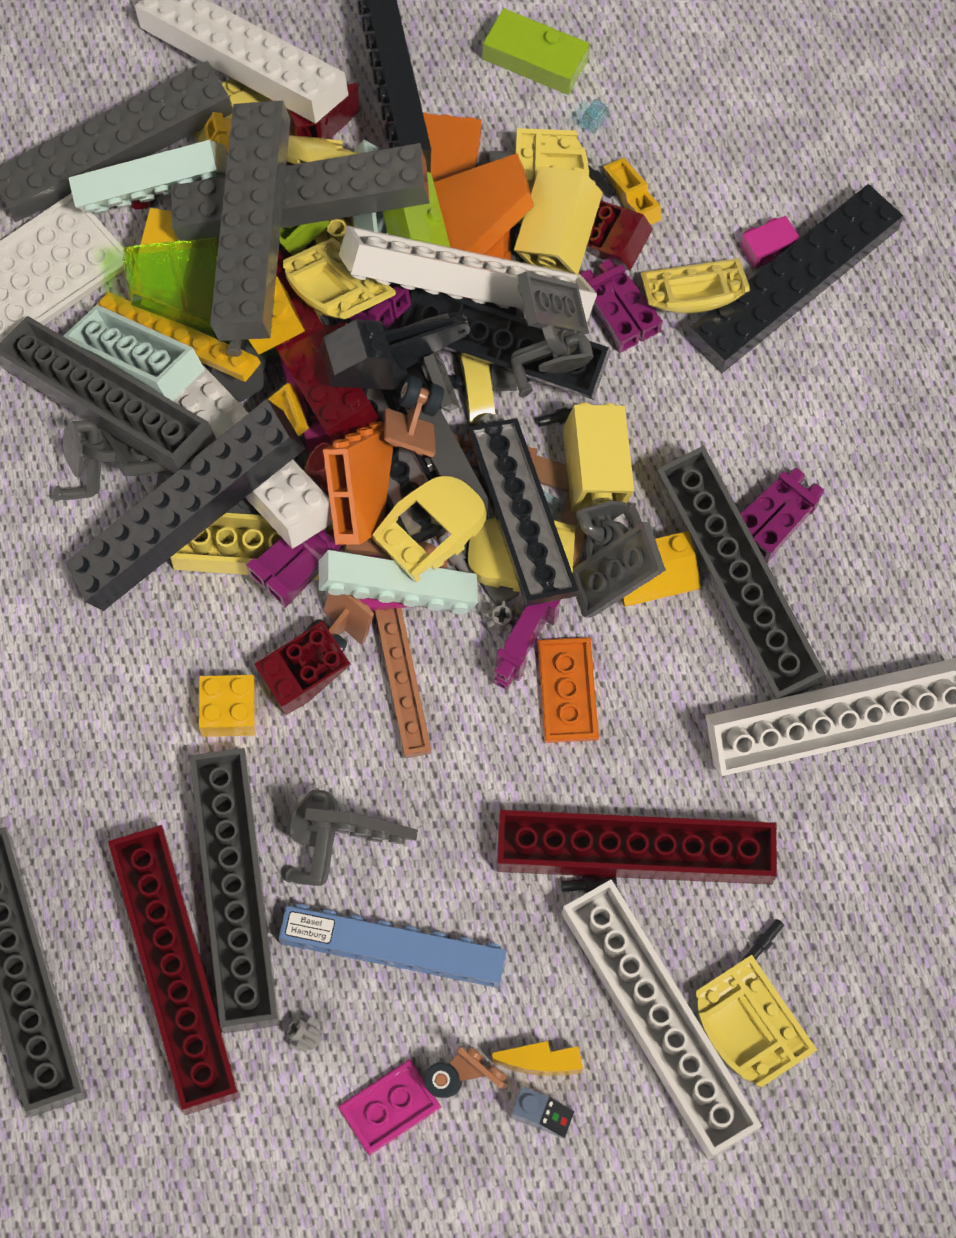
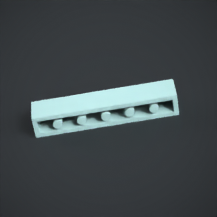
M328 550L319 560V590L327 591L331 595H353L357 599H379L382 603L398 602L408 607L424 606L434 611L450 610L455 614L468 613L478 603L477 574L437 568L436 570L429 568L419 575L421 580L415 582L393 560Z

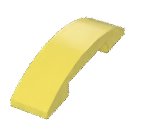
M457 354V358L460 357L464 377L469 424H477L478 420L488 413L495 415L489 365Z

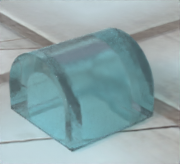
M598 99L593 100L583 114L579 126L595 134L609 115L607 106Z

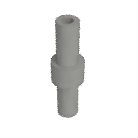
M444 534L438 540L440 543H442L449 536L447 534ZM462 551L457 556L454 554L448 558L453 567L456 566L461 572L470 573L469 567L465 562L466 557Z

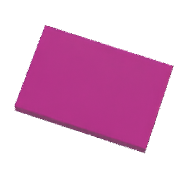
M411 1059L338 1106L369 1156L442 1108L436 1097L426 1089L424 1079Z

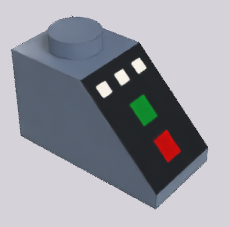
M522 1086L512 1111L511 1119L565 1139L575 1111L547 1095Z

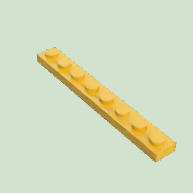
M107 292L96 304L192 347L201 363L244 382L248 380L261 364L257 356L241 350L242 354L238 357L230 356L226 353L229 344L113 293Z

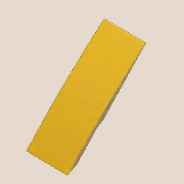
M624 157L603 166V171L609 183L616 190L617 196L626 209L644 214L650 225L662 220L661 206L648 192V184Z
M548 1041L494 1052L491 1055L493 1064L525 1074L565 1076L579 1074L583 1071L578 1046L550 1052Z

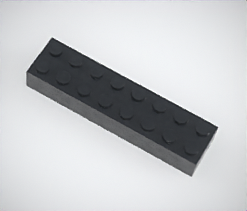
M415 287L411 292V306L404 312L399 328H403L448 313L449 318L456 315H464L468 320L470 332L442 349L513 372L511 356L515 351L546 340L542 328L529 326L524 318L464 298L456 299L450 297L447 293L431 294L418 287ZM589 341L593 358L585 366L558 374L539 371L540 364L554 359L552 355L524 365L526 377L594 400L611 351L609 347ZM579 344L571 355L581 354Z

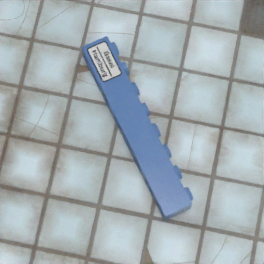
M294 904V907L286 906L279 935L280 944L500 988L507 951L501 949V945L495 943H485V946L474 944V940L465 937H458V940L449 939L446 934L440 932H430V935L419 933V929L411 926H403V929L394 928L391 923L377 920L375 924L364 922L365 919L356 915H349L348 918L337 916L338 913L326 909L321 910V913L310 911V907L302 904Z

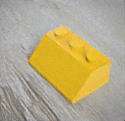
M689 531L655 539L666 571L622 598L625 607L700 589L696 553Z

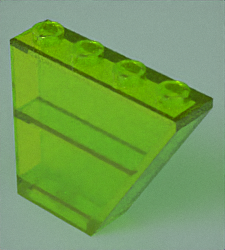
M216 238L124 247L122 261L131 305L217 337L210 324L218 256Z

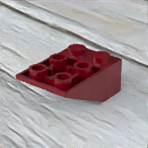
M357 82L347 84L348 96L316 124L288 109L290 129L293 136L331 139L359 113Z
M600 200L585 251L604 261L611 259L616 266L622 264L626 270L631 271L653 228L644 214Z
M321 621L254 665L285 714L288 715L311 701L351 664L324 622Z

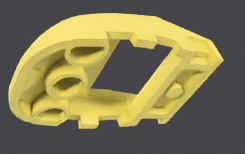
M450 476L436 477L400 500L373 533V540L415 582L421 580L420 574L429 568L436 570L449 557L454 554L457 556L465 549L464 545L471 537H475L482 529L487 516L486 507L481 497L465 482ZM416 501L451 534L430 555L396 523L398 517Z
M496 518L488 519L477 535L470 538L468 551L470 573L477 574V581L484 585L496 588L504 586L513 588V591L521 592ZM554 521L573 573L575 526Z

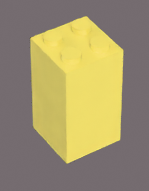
M556 165L539 167L531 192L534 207L524 216L514 251L528 264L574 274L579 273L603 194L596 183L586 174V171L577 167H573L571 170L563 169Z
M580 403L574 405L563 426L571 512H577L608 501H620L627 504L634 492L625 406H616L613 403L604 405Z

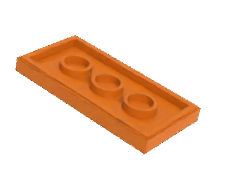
M591 637L538 640L545 743L599 740Z

